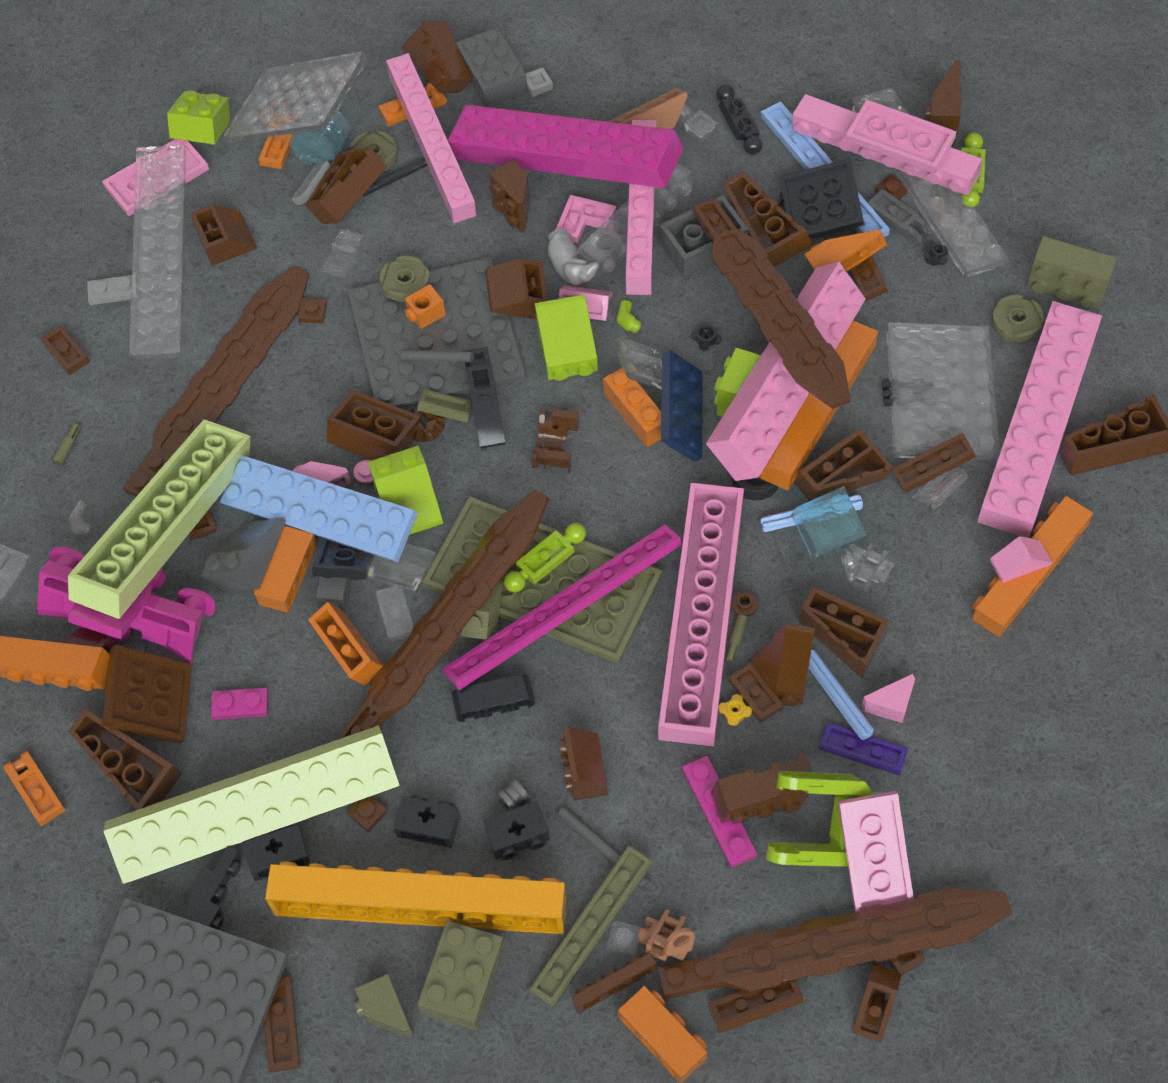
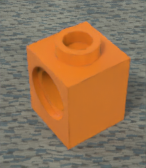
M431 284L405 298L407 308L404 310L405 315L411 323L415 322L420 330L446 315L444 301Z

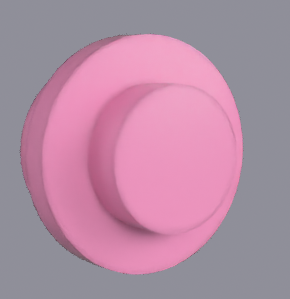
M372 460L360 461L354 467V477L359 483H373L368 462Z

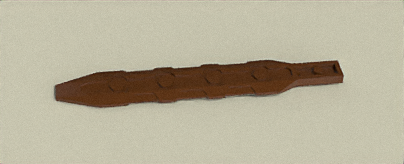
M716 198L694 205L693 214L713 242V262L722 275H726L736 290L737 297L743 306L748 308L760 325V331L766 340L773 344L783 359V365L794 381L832 409L850 403L851 397L844 362L833 346L823 338L814 325L815 321L809 312L799 304L792 294L791 287L787 281L778 274L770 263L768 254L758 240L738 230Z
M292 266L257 291L243 310L244 314L229 334L224 335L215 347L216 351L202 370L197 372L189 382L187 390L173 409L168 410L156 426L152 449L124 485L123 489L126 493L137 497L204 419L215 423L226 407L233 403L239 394V389L254 369L260 366L266 358L269 348L298 314L301 299L304 296L309 278V272Z
M533 490L492 524L460 571L455 572L433 606L426 614L421 616L411 629L412 633L392 658L388 659L374 677L364 704L336 740L378 725L381 728L390 716L405 707L425 683V678L442 655L451 649L468 621L478 609L483 607L492 595L494 587L507 570L515 565L531 544L549 502L548 496Z
M945 888L919 894L917 898L863 907L860 908V911L825 919L820 917L803 921L802 925L772 932L765 930L739 936L714 955L659 967L658 971L665 1000L722 986L755 992L780 986L782 982L812 975L824 976L839 972V969L872 961L879 963L896 959L898 955L932 947L939 949L965 943L1011 915L1012 910L1006 893L1002 891Z

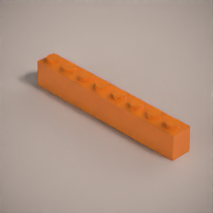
M852 321L835 349L844 362L849 390L873 352L879 331L856 321ZM809 393L760 474V478L789 491L799 471L803 468L839 407L832 409Z

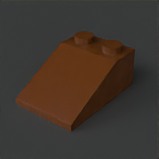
M961 61L954 62L931 96L930 106H925L924 120L956 131L957 137L961 117ZM956 138L951 146H955Z

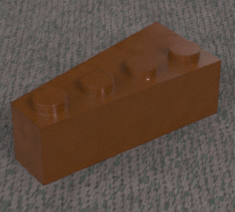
M87 709L83 710L68 731L136 810L162 802L182 775L172 764L118 729L103 726L102 719Z

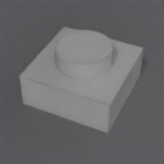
M543 67L526 73L527 90L532 97L553 89V83Z

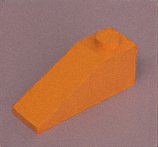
M879 229L825 240L820 244L814 245L804 255L813 270L820 266L840 262L847 272L885 247L887 242Z

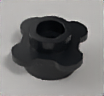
M928 241L925 245L927 250L923 255L926 262L933 266L945 265L947 263L946 254L949 253L948 246Z
M709 324L701 325L691 335L692 339L699 344V349L703 351L721 342V336L717 335L716 329Z

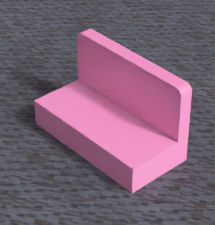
M564 285L559 290V299L585 294L589 318L607 320L609 299L612 297V291Z

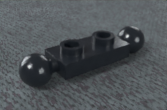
M730 85L720 86L717 89L716 97L720 102L719 108L736 140H745L743 147L748 154H758L762 149V141L758 137L760 132L743 100L734 99L735 91Z

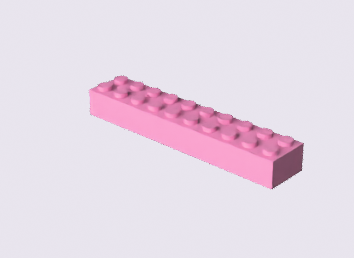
M840 262L817 267L799 294L797 301L803 309L809 312L815 321L814 325L826 342L836 349L864 303L865 297ZM771 342L767 345L706 443L735 481L758 478L809 394L808 391L794 381L783 365V359Z
M1052 301L988 487L978 523L1022 537H1030L1102 315Z
M691 483L658 725V740L714 747L744 488Z

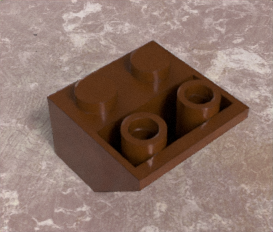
M511 160L490 173L491 185L489 187L493 199L491 203L496 212H502L505 215L508 224L512 228L516 227L522 233L526 230L530 208L528 174L514 160Z
M212 204L190 213L196 233L212 266L257 249L240 211Z
M519 258L488 267L485 270L490 312L536 319L535 303L548 301L542 262Z
M571 727L563 728L564 738L559 739L567 793L573 792L574 801L608 795L598 733Z

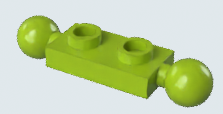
M975 132L969 133L965 137V148H961L962 152L982 159L981 172L969 195H961V203L966 208H974L979 204V193H983L986 149H981L983 138Z
M571 523L566 527L564 536L556 530L516 562V567L520 571H511L504 578L506 589L510 592L521 591L525 586L527 578L533 584H536L574 553V547L571 543L579 544L586 537L584 526L580 523Z

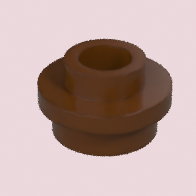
M740 591L732 597L731 608L735 614L748 617L756 612L758 599L749 591ZM747 600L749 604L742 605L740 601Z

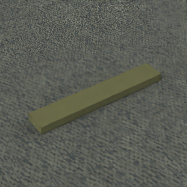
M628 845L531 985L529 992L551 1007H555L652 866V859Z

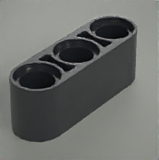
M523 674L465 686L460 690L456 689L452 692L455 714L459 722H465V719L473 717L474 720L492 716V713L500 711L501 714L519 710V707L527 705L530 708L535 705L530 677Z

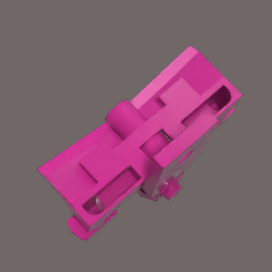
M55 547L50 551V561H47L39 571L38 615L68 618V622L106 634L114 641L127 640L133 628L142 634V639L155 642L192 664L194 646L201 627V621L205 615L212 616L215 611V601L209 594L197 589L184 588L179 591L176 603L174 600L170 601L169 599H164V597L159 598L158 595L154 596L152 594L156 588H161L166 580V575L161 567L121 618L118 619L70 601L68 575L85 556L67 547Z

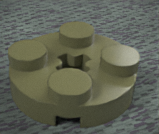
M376 131V134L370 135L368 132H364L358 135L350 145V150L370 147L374 152L378 150L376 155L387 166L384 171L395 163L398 156L394 139L382 131Z
M400 256L390 265L388 262L383 266L380 272V283L385 297L405 302L406 297L430 284V275L428 268L423 265L420 259L413 256ZM405 276H409V281L407 282H401V280H399L404 279Z
M1010 295L1002 298L997 303L992 316V325L995 331L1008 342H1024L1033 339L1040 333L1044 319L1043 310L1036 301L1031 299L1030 302L1023 299L1024 296ZM1013 315H1017L1018 318L1023 317V320L1020 322L1013 320Z

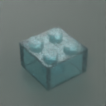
M845 487L796 507L791 514L814 562L859 543L867 536Z

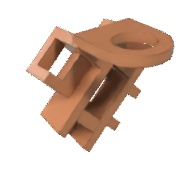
M668 909L664 911L660 921L647 916L645 928H640L639 942L646 945L645 953H651L652 956L666 961L668 956L683 961L687 952L692 950L695 934L690 928H683L686 917L682 916L679 921L669 917L670 910Z

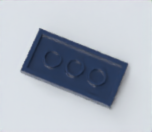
M668 350L662 353L661 441L690 460L698 461L702 459L703 446L702 371L673 351Z

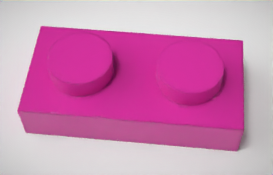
M267 688L212 691L211 717L213 720L268 716Z

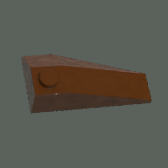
M786 623L774 635L773 641L763 646L761 653L756 652L754 654L753 666L785 706L803 704L815 628Z

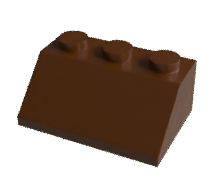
M352 390L327 419V442L368 459L375 460L409 449L421 416Z

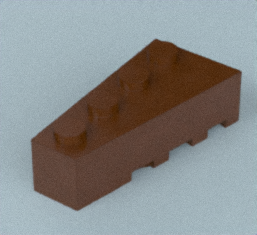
M745 172L736 175L722 184L742 221L748 227L751 237L758 240L768 254V260L773 267L813 246L807 231L802 226H799L787 212L783 211L772 198L765 194L763 189Z
M1151 394L1141 403L1136 404L1135 402L1126 406V410L1116 415L1112 413L1097 424L1091 423L1065 436L1061 458L1072 476L1167 453L1168 418L1155 395Z

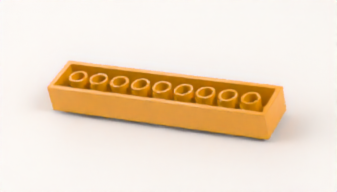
M280 862V865H270L265 897L275 916L445 927L446 921H450L474 929L564 934L567 905L565 883L555 878L531 881L530 878L525 876L501 879L500 876L494 874L472 877V875L463 872L450 876L443 875L438 871H426L425 874H418L408 869L386 872L378 867H368L367 870H355L354 867L348 865H340L338 868H326L325 865L312 863L305 867L297 866V864L292 862Z

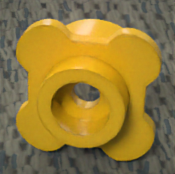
M738 694L733 695L728 702L720 703L718 708L719 712L724 714L728 724L731 726L738 725L744 718H749L752 714V709L743 703L742 696Z

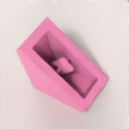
M1022 536L1016 538L990 558V562L1002 583L1052 564L1040 540Z
M911 674L864 696L861 706L863 711L902 723L915 682L914 675Z

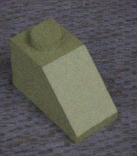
M497 584L494 587L492 595L483 607L475 612L462 629L460 636L487 640L497 633L502 584Z
M388 974L355 988L358 998L353 1000L359 1017L365 1015L370 1024L407 1038L413 1036Z

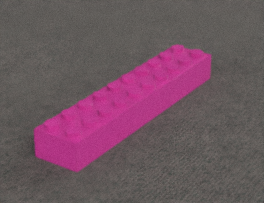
M465 105L448 138V143L455 157L463 161L503 166L509 161L514 160L522 169L658 188H666L683 152V146L676 131L671 129Z

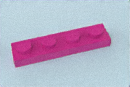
M708 756L682 766V771L730 868L756 858L757 852L742 823L733 824L731 821L721 823L711 795V791L719 778Z

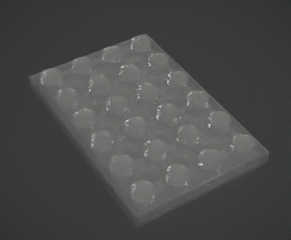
M361 51L265 68L224 134V137L228 142H237L326 129L331 124V119L336 110L341 107L345 95L351 90L355 78L361 73L367 57Z
M888 322L887 344L894 457L914 458L963 432L976 455L971 460H998L1000 449L989 326Z

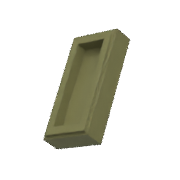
M422 389L417 411L467 423L472 401Z

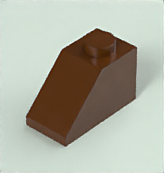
M872 965L853 1033L882 1042L898 992L901 973Z

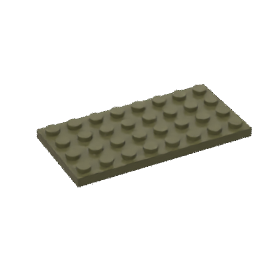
M469 496L423 580V587L442 594L445 590V585L455 572L460 571L478 547L477 544L485 533L507 510ZM540 523L533 541L520 558L555 532L556 529ZM557 530L562 536L565 535L564 532ZM585 540L579 544L571 543L574 547V553L536 584H533L527 578L525 586L521 591L510 592L504 585V578L511 571H520L515 563L498 582V584H502L499 617L511 622L517 621L617 556L618 553ZM652 566L647 567L545 635L619 665L662 577V570Z

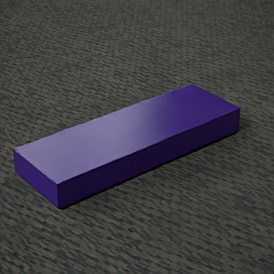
M829 722L826 724L819 745L820 750L899 776L908 752L906 747L873 736L862 740L854 730Z

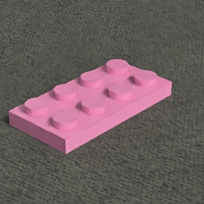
M866 100L846 133L845 141L936 173L956 138V131Z
M174 139L103 180L102 183L104 188L129 217L208 171L209 167L188 141Z
M892 791L838 801L855 912L860 911V908L876 904L887 905L913 899L898 793Z

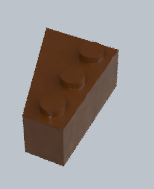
M425 20L401 47L405 54L409 53L412 62L439 93L462 92L473 80L446 21Z
M370 147L339 152L305 203V206L322 224L338 223L383 173L387 166Z
M859 428L800 470L794 484L812 503L885 480L889 477L894 467Z
M816 587L811 589L804 602L799 621L802 626L815 628L814 636L862 679L885 637L889 620Z
M806 754L796 755L797 760L795 762L782 766L779 761L770 763L772 769L754 773L753 769L719 779L713 787L711 795L721 823L731 821L733 824L746 821L750 817L758 816V818L762 819L773 815L775 812L784 811L785 813H792L799 810L809 793L803 790L786 788L780 790L776 788L779 771L812 772Z

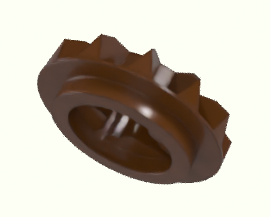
M411 409V413L421 416L413 440L428 442L441 435L445 427L444 417ZM422 416H425L428 421L425 430L421 424Z

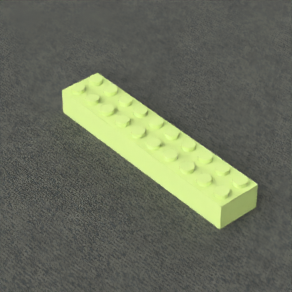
M204 419L68 575L69 600L120 619L230 484L241 455L250 456L251 436Z
M378 725L105 821L103 832L121 880L125 884L218 851L227 846H232L399 786Z

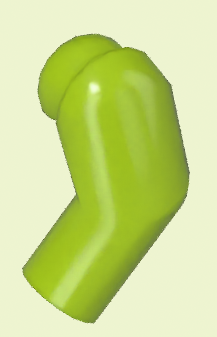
M622 300L617 314V323L626 331L636 333L641 327V322L636 320L635 316L631 314L632 303L628 300Z

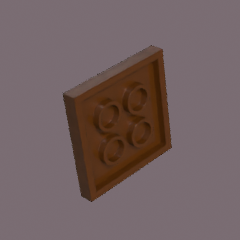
M114 645L110 650L102 725L174 743L183 742L185 740L192 665Z

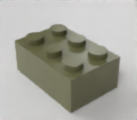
M1043 236L1026 288L1032 289L1038 294L1046 293L1056 296L1062 301L1070 300L1080 303L1085 308L1100 309L1117 258Z
M446 921L417 1005L420 1013L477 1031L505 949L503 937Z

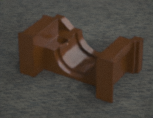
M553 408L552 419L546 418L545 410L540 411L538 439L531 456L532 468H537L538 464H544V469H546V466L569 468V473L571 472V453L564 452L565 449H561V445L566 444L568 430L578 431L580 423L579 410L568 411ZM542 442H546L545 447H541Z

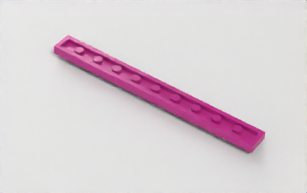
M663 525L442 668L445 676L458 690L462 689L682 545L681 538L667 525Z

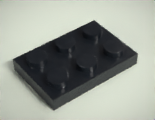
M323 538L312 565V576L349 578L351 580L366 579L374 555Z

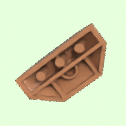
M675 88L608 122L632 125V120H656V128L673 129L688 97L687 92Z

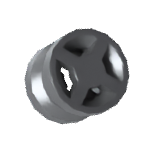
M514 778L508 781L507 787L495 792L496 798L507 811L518 808L520 804H526L530 801V797L525 789Z

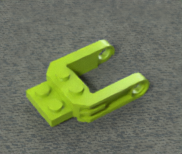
M779 771L776 788L780 790L786 788L803 790L809 794L835 795L829 834L831 840L828 844L770 842L767 847L766 859L781 865L848 867L838 801L886 792H872L865 781L852 774Z

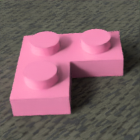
M570 195L556 230L565 228L567 233L572 235L570 240L578 243L586 225L609 230L616 214V206Z

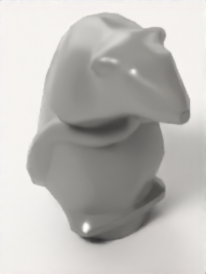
M565 228L557 229L548 235L549 243L547 248L548 257L556 273L564 281L572 285L590 281L595 276L599 263L587 264L585 260L579 259L577 247L570 240L572 235L567 233Z

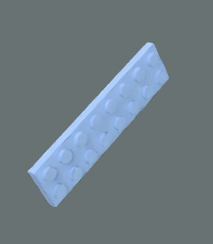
M241 455L232 480L220 500V503L265 519L283 517L286 520V526L306 531L397 563L418 514L413 509Z

